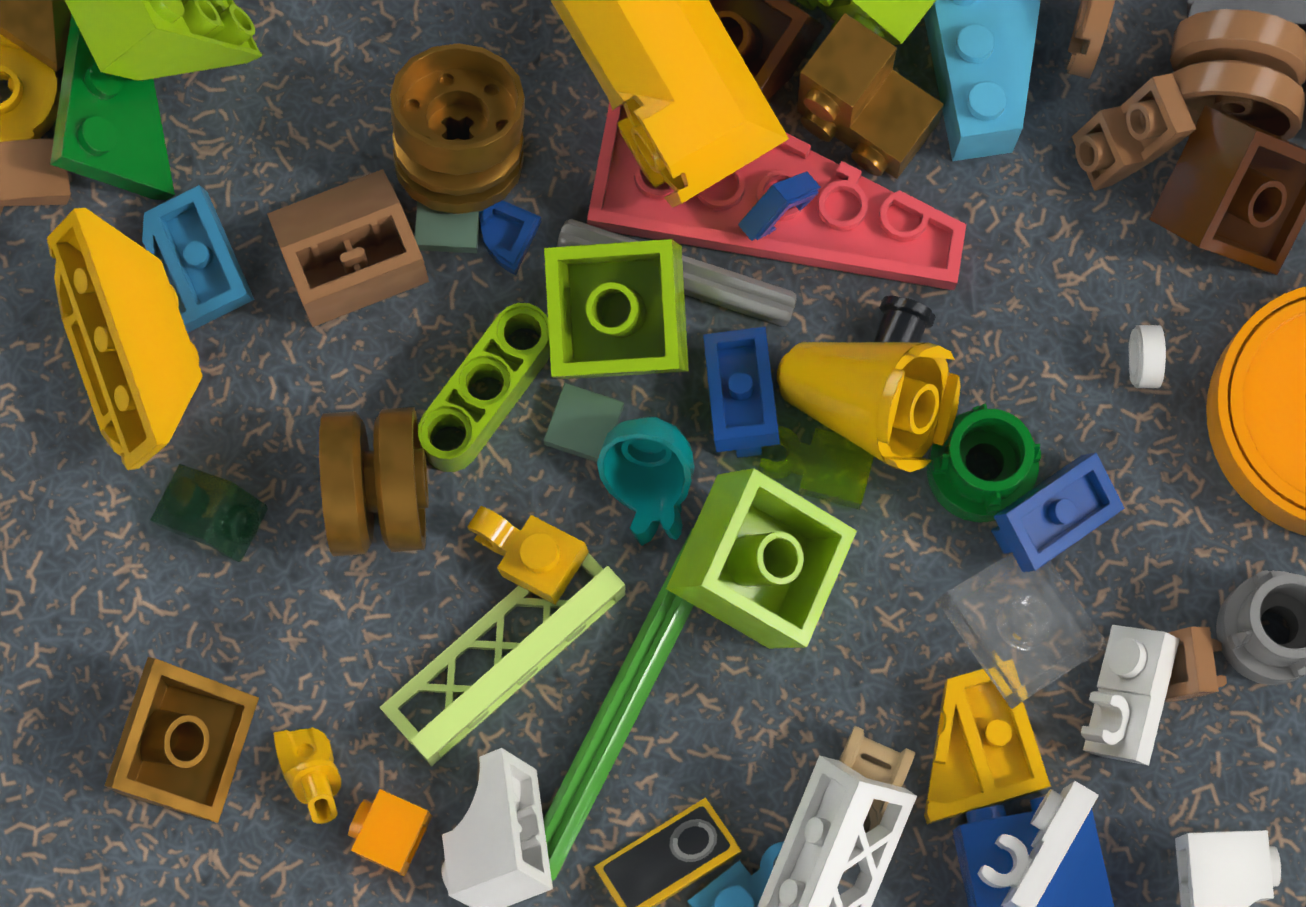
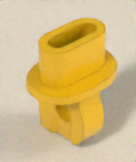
M313 727L295 731L284 730L274 732L275 748L282 774L295 797L303 804H307L314 823L324 824L335 819L338 812L333 796L337 795L340 791L341 776L337 766L334 764L332 747L325 733Z

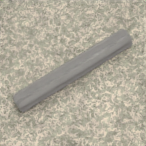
M568 219L563 224L559 233L557 247L636 242L638 240L574 219ZM682 255L684 295L779 326H787L790 322L797 301V295L793 291Z

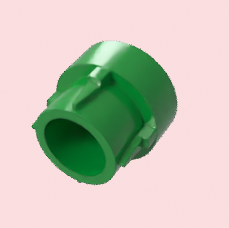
M986 403L973 407L971 411L955 417L950 435L943 446L933 443L928 455V459L932 460L927 464L928 483L937 501L953 515L972 522L996 521L994 518L995 514L1033 489L1039 472V461L1041 459L1040 444H1035L1028 428L1013 414L999 409H987ZM974 452L990 454L998 463L999 475L988 481L977 478L968 471L966 457Z

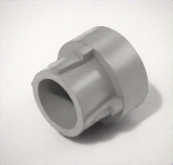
M1261 571L1236 587L1222 603L1216 623L1217 639L1222 643V653L1228 663L1242 676L1261 684L1282 685L1296 681L1306 675V576L1284 571ZM1263 613H1277L1287 621L1290 635L1286 644L1275 643L1265 633L1261 624Z

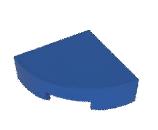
M807 171L777 182L767 190L738 226L751 241L759 240L776 230L774 225L789 208L796 206L801 211L819 193L818 190L821 187Z
M502 200L483 211H479L481 236H483L484 245L486 244L492 253L491 257L502 268L516 275L542 221L540 216Z

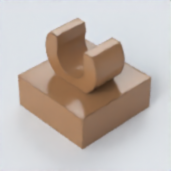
M1187 627L1168 632L1179 638L1180 641L1165 702L1182 701L1219 692L1218 688L1225 686L1227 679L1226 676L1216 675L1214 652L1222 651V643L1216 639H1211L1210 627Z

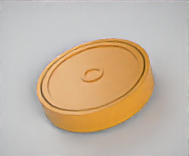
M1306 287L1295 289L1270 301L1242 326L1226 346L1216 363L1209 384L1206 405L1210 443L1217 462L1231 486L1244 501L1266 519L1282 528L1306 536Z

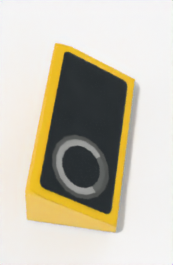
M705 797L595 865L594 868L618 907H656L741 853V849Z

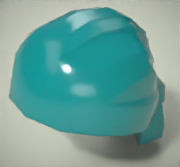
M658 417L633 418L618 423L607 433L597 461L601 481L615 499L636 512L630 530L641 546L652 540L660 523L668 537L677 540L682 534L683 527L681 503L688 495L695 470L690 443L676 426Z

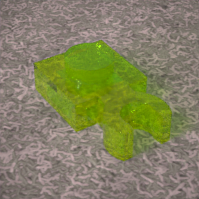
M778 426L780 444L786 448L788 456L778 462L761 458L758 471L773 479L784 478L792 473L801 475L802 480L798 491L799 494L860 510L874 456L834 432L815 428L811 445L800 442L798 436L792 430Z

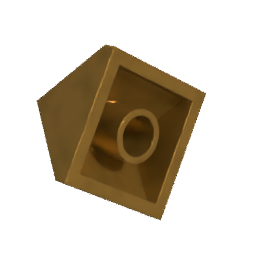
M148 657L104 786L126 797L218 823L259 697L159 659Z

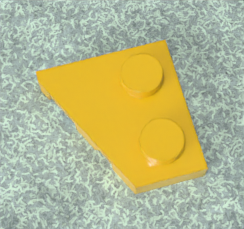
M1010 661L947 679L944 683L924 813L927 825L1051 787Z

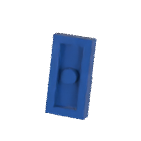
M766 326L703 334L716 452L736 450L737 458L762 455L761 447L780 445Z
M1097 453L1081 455L995 514L994 518L998 526L993 528L991 532L1002 553H1013L1022 572L1036 571L1125 509Z

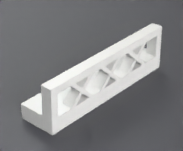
M819 755L757 907H871L917 795L903 787L868 779L839 760ZM873 800L889 802L880 824L865 833L863 824ZM858 862L860 873L855 885L839 895L837 887L843 872Z

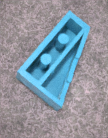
M936 0L924 15L940 101L944 104L942 111L952 161L1013 152L1023 129L1041 0Z

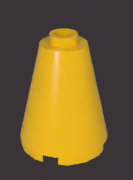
M801 342L782 357L777 369V382L780 393L786 402L890 467L907 472L922 469L932 461L922 458L932 443L943 446L946 442L958 411L961 388L959 375L949 372L946 359L955 360L951 351L932 343Z

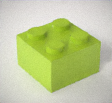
M673 239L544 248L551 377L580 379L689 372L682 246Z
M755 468L718 474L666 589L769 649L804 648L810 642L857 530Z

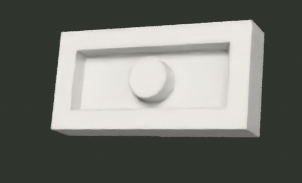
M1112 625L1097 683L1098 691L1091 692L1089 701L1095 703L1089 727L1082 726L1081 735L1086 739L1083 751L1105 758L1149 766L1180 641L1179 638L1162 631Z
M1076 781L1064 787L1060 794L1050 789L1040 803L1030 823L1040 829L1031 844L1034 848L1030 855H1028L1025 845L1018 838L1007 834H1002L997 838L995 844L1001 849L1008 851L1013 858L1011 871L1007 874H1001L993 868L984 865L977 874L984 883L991 887H1011L1001 906H1037L1097 800L1098 794Z

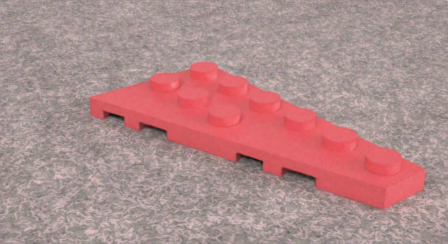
M609 102L587 224L614 233L655 240L673 239L675 242L684 245L955 290L958 283L967 224L900 190L895 193L861 176V170L843 161L838 164L812 151L810 144L786 133L789 138L787 141L684 203L672 208L664 197L673 193L674 190L666 182L656 188L650 183L620 133L617 123L627 117L624 105L612 111ZM807 171L821 187L818 190L819 193L801 211L796 206L789 208L774 225L775 231L759 240L751 241L738 226L741 220L773 184Z

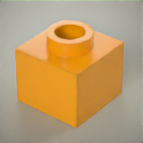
M379 789L374 802L364 799L354 815L348 831V836L356 839L351 851L357 856L405 877L433 816L428 810Z

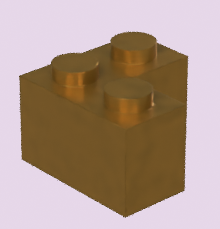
M844 13L800 72L797 112L803 115L801 118L803 126L817 138L830 142L833 137H836L852 148L851 157L867 172L875 176H881L886 171L898 179L939 124L944 104L893 70L897 50L894 45Z

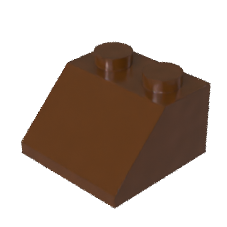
M709 0L767 101L791 79L824 28L816 19L787 0Z
M1205 105L1195 125L1196 130L1190 134L1149 220L1199 248L1278 275L1306 220V149L1248 122Z

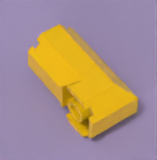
M551 0L608 97L612 111L624 105L627 117L617 124L624 141L646 178L655 188L666 182L674 190L673 193L664 197L672 208L684 203L789 139L709 0Z

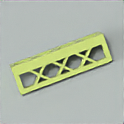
M588 553L581 566L593 579L569 600H559L556 605L545 599L527 598L532 592L517 586L379 708L432 767L625 596L624 582L609 566L603 569ZM517 606L543 608V623L520 643L503 642L505 616ZM551 608H559L550 616ZM497 624L496 641H478ZM468 649L495 650L494 666L472 686L455 685L457 658ZM503 651H510L502 658ZM448 667L447 684H429ZM419 692L446 693L445 709L419 732L399 710ZM454 693L461 694L455 701H453Z

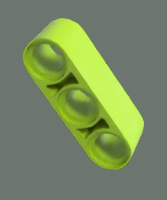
M516 303L506 307L499 313L423 414L418 424V438L421 447L424 448L426 460L434 468L443 472H456L465 469L472 463L547 363L550 357L548 317L539 307L530 303ZM521 328H529L541 336L538 343L527 350L515 349L506 341L509 335ZM484 377H492L499 380L504 386L495 398L479 400L469 393L472 385L477 380ZM456 427L461 429L466 434V437L457 449L442 451L432 445L435 434L440 429Z

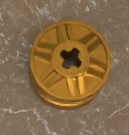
M460 43L431 47L411 57L396 74L390 93L391 121L393 126L392 142L394 146L393 161L399 183L412 199L432 210L453 214L483 211L502 201L518 183L523 165L522 148L524 136L522 129L524 125L525 96L519 75L504 58L483 47Z

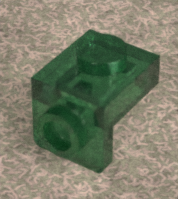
M179 464L150 521L177 535L208 545L227 558L240 562L243 560L253 538L257 534L268 507L232 481Z

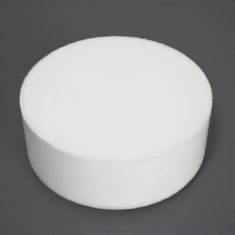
M1136 325L1131 332L1129 340L1130 381L1135 388H1160L1164 379L1166 362L1163 329L1160 325Z

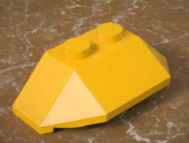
M74 208L47 237L49 254L52 258H56L54 281L61 319L102 436L113 451L121 456L122 463L127 470L139 469L170 442L203 377L199 367V355L195 345L189 339L178 308L177 293L169 283L162 261L87 208Z

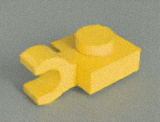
M480 506L467 526L468 530L477 534L474 538L475 541L493 552L504 556L497 567L503 578L554 605L557 604L589 553L585 542L533 515H530L523 528L519 530L499 514Z

